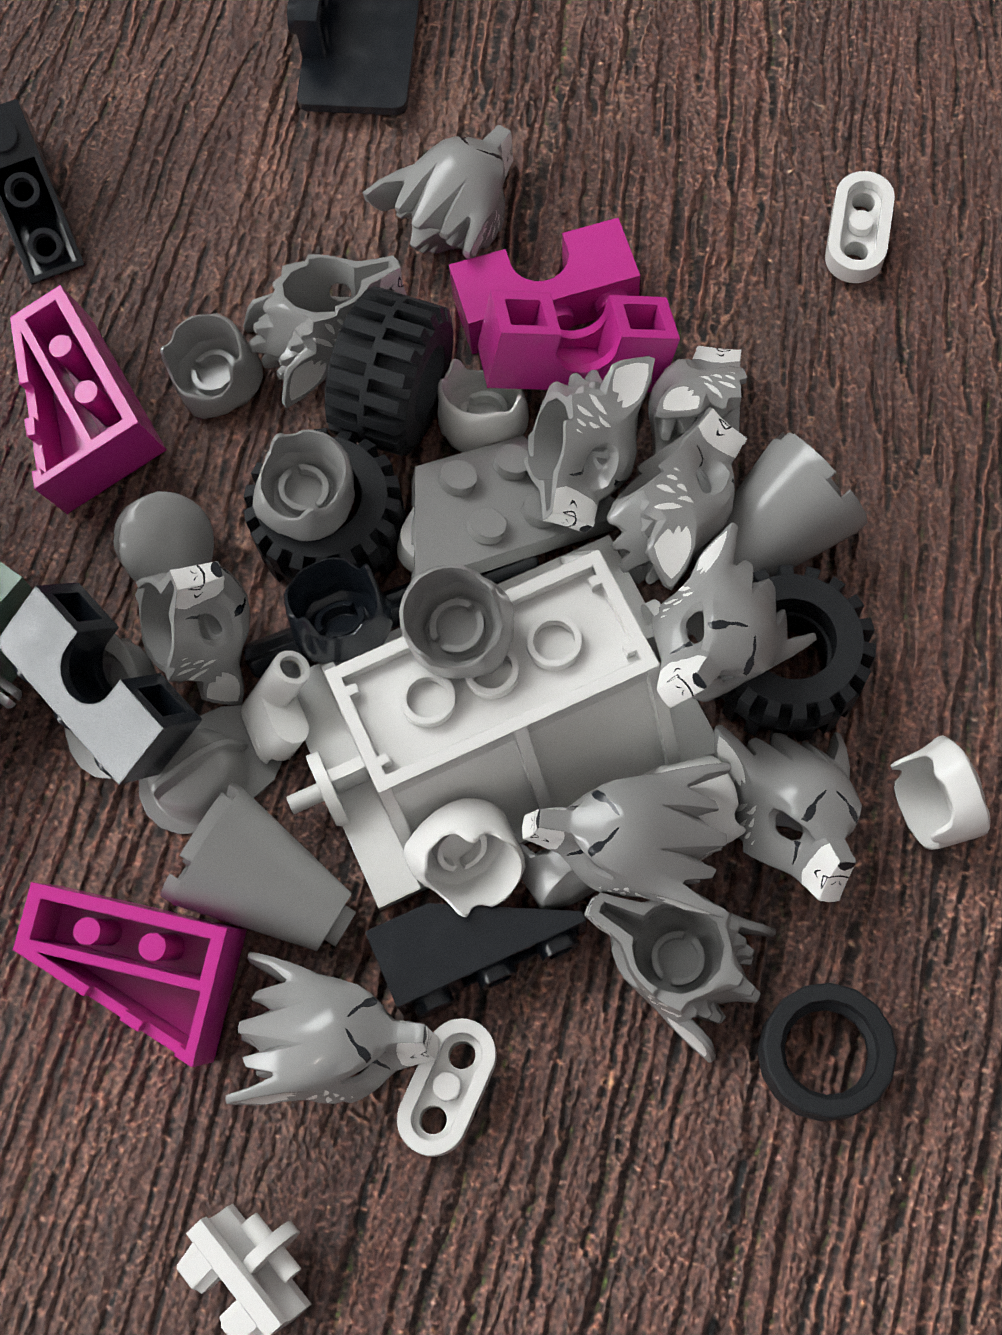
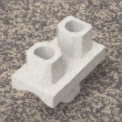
M231 1204L211 1218L206 1216L200 1219L186 1233L193 1243L177 1264V1270L191 1289L197 1290L202 1294L222 1280L236 1298V1301L219 1317L221 1328L226 1335H273L298 1318L311 1305V1302L292 1279L301 1271V1267L286 1250L300 1233L291 1220L272 1232L258 1213L253 1214L246 1220L235 1205Z

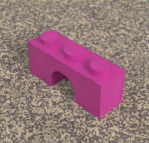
M619 217L562 233V261L564 270L549 280L532 281L521 277L511 266L506 249L449 264L453 299L471 353H479L477 345L491 290L551 292L559 326L562 330H569L575 325L599 319L604 312L609 295L639 296L640 273Z
M491 290L477 346L487 388L548 390L549 386L557 381L568 386L569 377L573 373H578L585 379L591 370H597L602 380H604L612 364L624 359L650 356L655 358L651 384L647 392H652L660 375L671 365L680 337L667 297L609 295L604 312L596 322L583 329L569 331L560 329L551 292Z

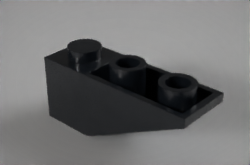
M14 99L0 104V211L30 284L33 285L85 266L29 116L18 99Z
M427 903L367 930L365 933L399 1011L403 1016L415 1011L418 1019H423L452 1006L456 1002L453 993L470 985L478 983L480 990H487L508 981L518 973L514 965L539 954L542 962H547L572 951L579 946L576 937L586 932V920L582 911L476 906L467 917H462L449 904Z

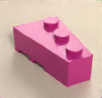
M61 285L10 317L19 385L25 389L29 418L24 419L26 435L33 442L36 470L32 471L34 489L68 514L167 450L92 318Z
M31 882L13 950L82 996H89L121 1017L120 1021L135 1031H142L175 1053V1057L190 1067H196L214 1062L247 929L65 886Z

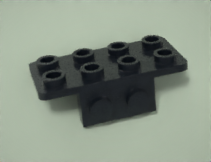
M289 0L287 6L288 30L290 34L297 35L302 55L297 91L299 107L307 112L378 115L403 114L408 107L421 0Z

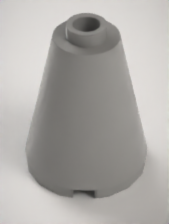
M782 432L770 442L735 491L732 514L725 527L693 555L692 561L696 565L702 552L733 522L738 526L733 564L736 565L746 560L752 563L753 573L765 568L769 576L773 577L776 576L779 565H793V568L858 533L868 523L867 515L851 489L843 496L841 495L838 486L832 480V477L837 472L821 455L797 435L791 432L785 435Z
M233 782L229 784L227 794L221 793L212 804L179 855L183 858L182 863L186 864L185 868L178 878L169 873L160 894L162 898L172 903V905L314 951H318L324 940L336 947L356 914V911L345 905L352 893L245 789Z

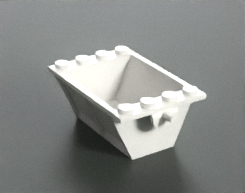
M609 535L497 584L507 594L513 604L514 633L510 649L502 666L492 674L461 679L445 678L433 674L416 660L403 637L401 627L389 632L382 646L353 659L336 663H319L310 667V677L297 693V697L309 725V733L305 742L311 754L306 755V759L316 783L286 798L293 814H297L325 801L336 826H343L380 911L428 889L410 871L403 856L404 846L425 819L448 803L464 798H476L494 803L506 814L519 844L524 845L530 842L523 839L522 824L526 814L538 809L567 808L585 793L616 779L650 775L659 766L672 765L707 755L715 756L714 731L698 701L689 698L670 708L656 690L660 675L661 658L654 638L651 619L659 613L661 603L656 599L645 603L630 573H623L619 565L622 558L618 551L613 550L611 546L613 541ZM686 628L687 635H691L692 633Z

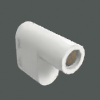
M285 650L274 658L241 708L242 719L256 754L265 764L271 759L276 761L290 760L309 733L308 721L298 700L297 693L310 677L311 670L306 658L295 651Z

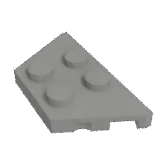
M524 436L415 466L411 505L414 507V517L411 524V545H414V569L411 581L425 570L441 565H463L483 573L619 529L617 526L609 524L607 520V515L615 499L609 496L598 504L594 519L595 524L586 533L563 525L543 521L540 490L530 478L524 463V459L530 456L528 439Z

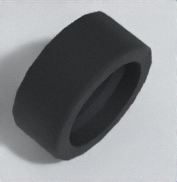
M831 982L803 986L783 998L763 1024L757 1049L761 1075L775 1099L796 1115L821 1122L848 1119L878 1102L893 1079L897 1059L892 1027L878 1005L856 989ZM829 1011L843 1015L856 1025L865 1040L868 1055L865 1071L858 1082L843 1093L826 1095L811 1091L796 1080L787 1065L785 1045L788 1032L797 1020L811 1012Z

